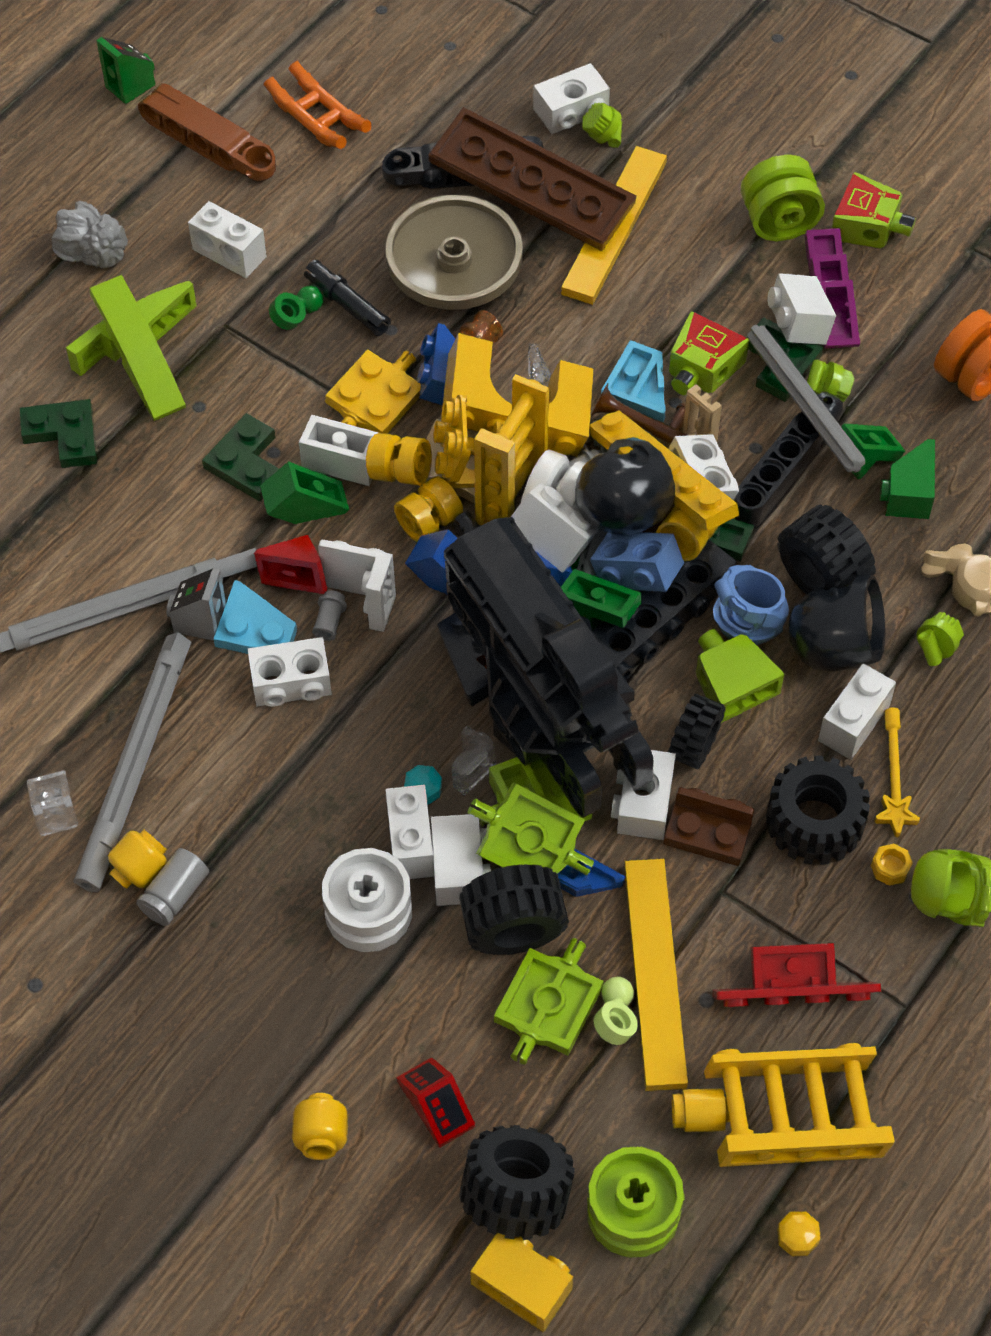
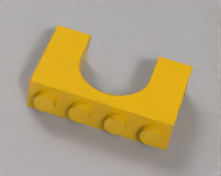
M458 333L448 353L443 403L444 401H451L457 395L468 396L466 402L467 429L479 432L482 428L492 432L495 423H501L502 427L512 411V404L498 394L491 382L490 365L493 342ZM560 360L548 382L547 449L557 451L563 455L577 457L589 438L593 368Z

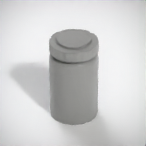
M178 848L147 887L144 894H141L137 899L136 903L140 910L150 919L163 926H167L209 874V869L195 854L183 848Z

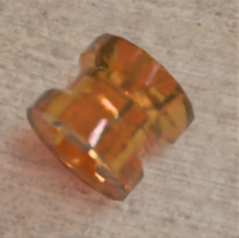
M480 310L475 314L474 321L466 322L459 329L460 334L491 342H497L503 337L501 324L494 315L485 310Z

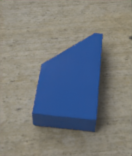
M574 849V851L594 860L593 867L580 861L577 862L590 869V872L584 875L566 865L557 874L561 889L575 897L621 888L625 884L626 876L577 849Z

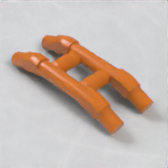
M295 61L288 68L297 79L300 87L307 93L299 100L294 101V98L280 86L274 77H270L263 84L272 95L273 100L284 112H288L313 133L318 141L328 147L343 149L347 144L344 136L336 134L335 131L328 128L339 120L346 127L355 131L359 130L367 133L371 130L372 124L369 120L362 118L361 115L354 113L351 109H347L323 89L319 82L304 69L299 61ZM320 102L329 111L315 119L306 110Z

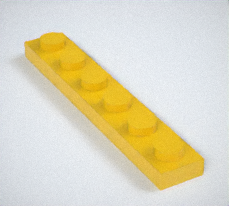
M620 410L606 414L602 419L590 424L591 437L607 450L616 440L632 437L648 441L657 448L672 471L675 482L674 505L707 532L739 516L738 506L734 500ZM629 446L621 447L617 454H627L633 448Z

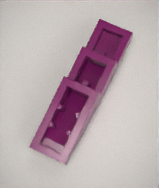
M840 228L806 230L804 238L809 275L817 276L836 314L824 348L859 347L860 338L853 281L849 280L846 254H843Z

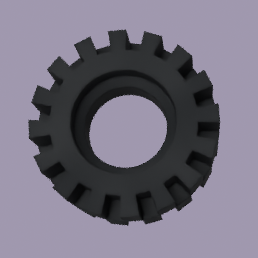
M697 693L691 697L690 702L685 707L684 714L679 719L678 726L675 728V735L671 739V746L668 750L670 753H676V761L697 770L701 767L711 750L712 744L716 740L717 732L720 730V723L724 718L725 705Z

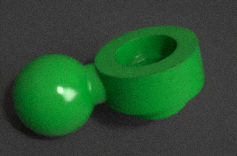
M310 285L302 287L297 295L286 292L281 293L269 305L270 318L282 329H294L303 321L306 313H314L322 307L323 294L317 287Z

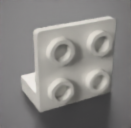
M320 540L318 551L327 587L366 595L363 612L368 614L369 629L384 632L396 597L393 554L385 553L377 548L366 549L351 546L338 540Z

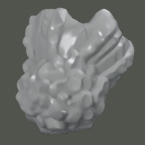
M85 201L76 202L74 210H58L56 214L57 229L52 236V248L58 257L65 261H83L86 265L106 269L116 265L123 259V250L128 243V238L126 237L125 229L115 218H111L109 214L100 215L97 208Z

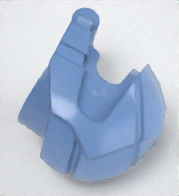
M752 565L729 567L722 578L714 584L719 598L713 606V615L723 635L728 639H732L740 634L747 635L756 645H759L782 633L783 625L788 617L789 606L785 598L784 587L778 578Z

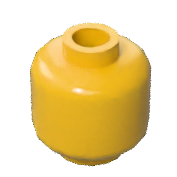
M145 829L140 833L134 830L128 831L108 854V860L114 867L109 874L126 889L131 884L141 889L147 888L166 865L167 859L164 853L167 849Z
M314 1093L308 1099L296 1105L293 1111L292 1141L294 1146L305 1157L314 1160H326L332 1158L336 1152L344 1148L347 1142L348 1113L346 1107L341 1102L335 1100L330 1094Z

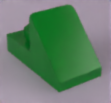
M845 423L841 426L865 458V464L861 467V470L857 473L852 471L857 479H861L876 461H898L906 452L886 426Z
M577 569L571 572L561 586L565 595L573 602V606L579 615L590 620L592 631L603 621L624 628L641 604V592Z

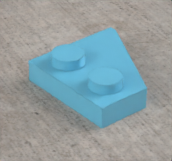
M630 340L604 384L601 394L607 383H609L608 389L618 401L650 418L663 422L666 405L664 403L662 352Z
M234 580L213 640L215 647L248 654V648L293 642L297 633V626L293 620L242 582Z

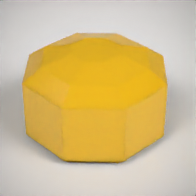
M893 843L878 848L873 857L871 868L877 880L891 886L905 881L913 863L908 850Z
M806 1211L789 1212L778 1225L779 1246L791 1256H808L819 1244V1222Z

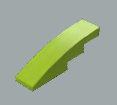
M119 275L91 287L90 296L106 322V330L122 357V365L153 421L186 408L184 399L163 353L123 276Z
M190 281L160 290L136 301L156 341L197 306L194 286ZM104 320L90 328L66 347L71 370L80 376L85 374L105 355L115 362L121 358L106 330V322Z

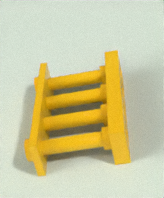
M515 374L512 379V411L499 432L492 433L481 428L474 438L475 520L480 526L497 518L512 516L515 512V497L531 474L538 459L547 450L549 387L542 385L536 380L526 379Z
M847 1043L835 1049L740 1053L737 1049H726L712 1055L704 1070L705 1079L723 1078L732 1130L731 1133L725 1136L717 1150L719 1167L883 1158L895 1143L892 1126L877 1127L876 1123L871 1122L862 1071L867 1070L877 1055L876 1047H861L858 1043ZM845 1072L855 1123L852 1128L836 1129L834 1125H831L821 1073ZM804 1074L814 1128L810 1131H795L793 1127H790L781 1075ZM764 1076L773 1130L770 1133L754 1134L753 1130L748 1128L740 1077Z

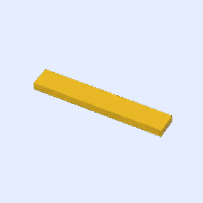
M635 147L616 185L636 195V203L603 251L584 243L561 287V295L591 305L594 304L666 165L667 155L642 147Z
M665 860L625 861L624 870L645 1091L687 1089L688 1079Z

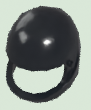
M635 437L616 440L611 444L606 453L596 455L582 467L576 479V506L584 519L599 531L617 535H631L652 528L669 515L675 503V482L671 468L662 453L648 441ZM629 446L633 448L627 454H617L621 447Z
M859 575L852 584L840 589L832 587L830 590H824L823 587L809 592L795 603L789 615V641L801 661L812 669L824 671L857 669L863 663L870 665L880 661L882 658L886 636L885 612L880 587L874 575ZM867 590L872 606V634L870 641L866 621Z

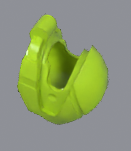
M938 849L927 852L918 860L911 884V899L919 911L935 919L937 915H940L964 926L984 927V923L991 912L990 858L950 849Z

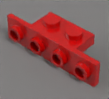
M834 943L752 946L753 987L712 989L713 998L723 1000L724 1007L748 1006V998H764V1005L789 1004V996H805V1003L830 1002V994H846V1001L871 1000V992H881V983H836Z

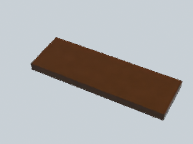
M464 107L428 155L430 163L600 251H603L636 203V195Z

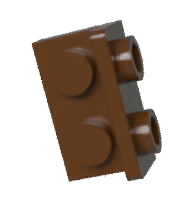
M679 787L663 844L739 866L752 826L755 809L747 806L740 800H725L711 796L698 788L687 789Z

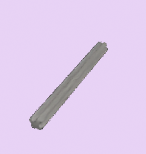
M752 326L751 331L747 334L750 343L846 471L859 472L865 464L863 455L765 326Z

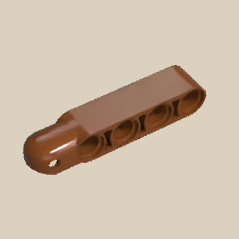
M161 83L151 92V95L146 96L138 104L139 113L151 126L228 171L236 170L255 181H266L276 171V159L270 146L251 136L245 129L168 84Z

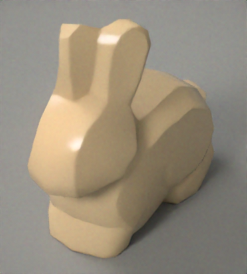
M965 543L952 546L948 551L926 550L924 552V564L921 567V573L924 577H937L945 573L953 575L952 595L963 608L970 610L974 616L979 617L982 614L991 613V556L973 554L972 547Z

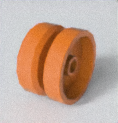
M983 309L969 314L951 331L941 345L934 362L935 372L948 382L955 383L958 381L959 391L972 401H980L991 394V314Z

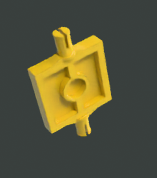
M367 349L325 395V403L340 412L344 418L341 423L388 434L420 397L421 384L406 374V370L415 363V356L412 353L409 355V351H404L395 363H391Z

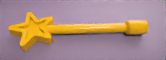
M892 707L884 711L885 729L888 731L891 798L883 795L881 803L884 811L876 815L874 821L876 824H890L895 837H899L903 825H918L920 817L908 810L912 799L911 796L901 800L898 730L901 728L900 710Z

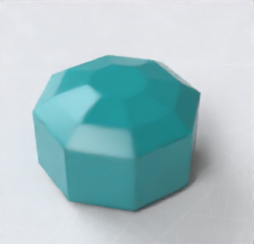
M417 765L406 772L404 787L425 785L427 805L440 798L442 777L434 767Z

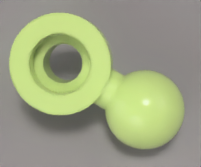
M612 977L602 987L601 996L605 1004L595 1014L594 1026L603 1040L614 1045H622L633 1036L638 1028L634 1013L627 1007L633 1000L634 990L627 979Z

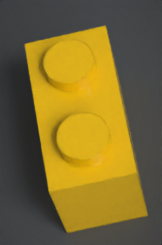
M497 1233L472 1268L471 1285L544 1333L572 1291L573 1276L569 1274L570 1269L558 1258L548 1256L546 1259L532 1250L534 1246L529 1240H523L521 1237L516 1236L514 1239L505 1238V1235Z

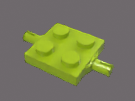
M514 782L503 802L496 809L479 801L477 798L472 801L471 804L484 810V813L469 807L468 814L488 823L486 835L476 852L481 857L501 867L525 864L541 865L542 867L553 869V872L557 874L568 865L587 875L590 869L577 863L578 861L593 867L594 860L574 851L576 837L585 822L584 819Z
M571 938L563 957L547 956L529 948L494 1014L495 1023L516 1032L520 1036L513 1053L510 1055L514 1061L517 1062L520 1057V1064L525 1065L535 1044L547 1046L569 1056L602 990L604 982L585 973L577 965L583 951L586 949L585 943L581 940L577 945V939Z

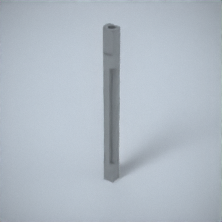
M253 548L220 560H216L214 557L8 626V631L0 633V653L13 648L19 651L168 601L171 595H176L181 581L212 568L220 570L223 582L224 577L257 567L254 555L256 549Z
M179 632L170 634L165 638L73 882L88 892L100 891L110 864L108 854L119 840L191 645V641Z

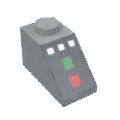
M212 568L180 582L176 595L170 596L166 610L167 616L171 618L174 633L179 632L180 634L214 641L213 638L226 605L220 570Z

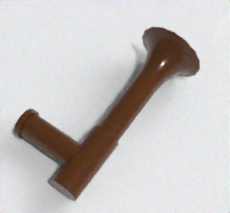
M609 383L604 388L591 415L592 417L596 413H614L620 410L642 429L669 444L672 443L675 436H689L681 432L684 424L686 404H678L670 424L667 425L618 401L608 389Z

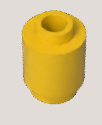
M723 1088L682 1090V1094H672L673 1128H683L684 1132L725 1131L726 1122H730Z

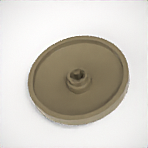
M445 195L419 202L397 218L387 236L386 262L394 283L413 300L439 309H468L496 299L513 284L521 269L523 244L515 222L496 205L471 196Z

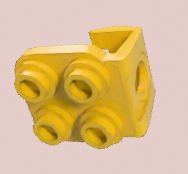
M457 395L451 401H444L442 421L435 422L433 431L434 443H440L444 452H437L435 472L436 474H442V477L445 478L452 488L475 487V469H468L466 467L470 455H474V438L468 437L466 402L468 396ZM495 423L492 433L499 432L501 423Z

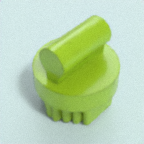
M594 103V105H591L586 115L583 116L582 129L599 144L608 141L610 147H619L621 145L622 133L621 113L605 103Z
M813 360L807 383L816 395L822 392H829L844 402L851 393L855 379L852 372L844 369L842 365L834 362L826 364L820 360Z
M938 612L932 618L925 620L916 633L917 641L923 650L929 666L939 665L942 659L951 657L959 647L960 640L964 636L959 620H955L949 614L946 615L945 612Z

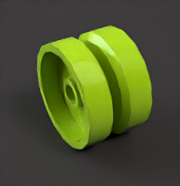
M785 154L766 159L748 171L741 182L740 192L749 211L753 228L756 234L765 240L779 242L799 237L805 234L806 230H811L816 226L824 215L825 203L821 192L816 184V179L808 161L802 157Z
M624 1147L606 1155L595 1167L588 1186V1224L596 1240L610 1252L628 1258L647 1257L663 1249L675 1236L684 1202L682 1179L674 1164L661 1153L644 1147Z

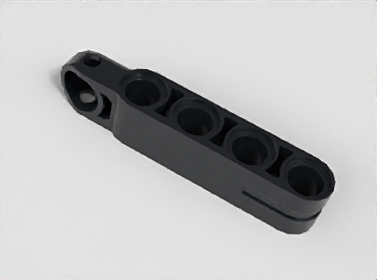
M521 136L544 148L543 142L540 138L535 136ZM429 143L420 147L396 148L390 151L382 161V175L386 182L393 186L421 185L428 189L475 186L429 162L428 155L437 143ZM397 155L402 157L399 160L393 159Z
M829 392L817 394L835 420L839 422L843 414V402ZM800 412L793 418L738 486L739 492L734 501L737 503L739 516L733 519L754 525V529L758 528L819 453L824 440L803 412Z

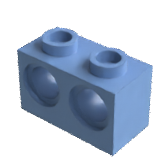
M640 532L631 535L607 533L590 559L596 576L632 590L661 592L668 590L684 564L675 536L670 533Z

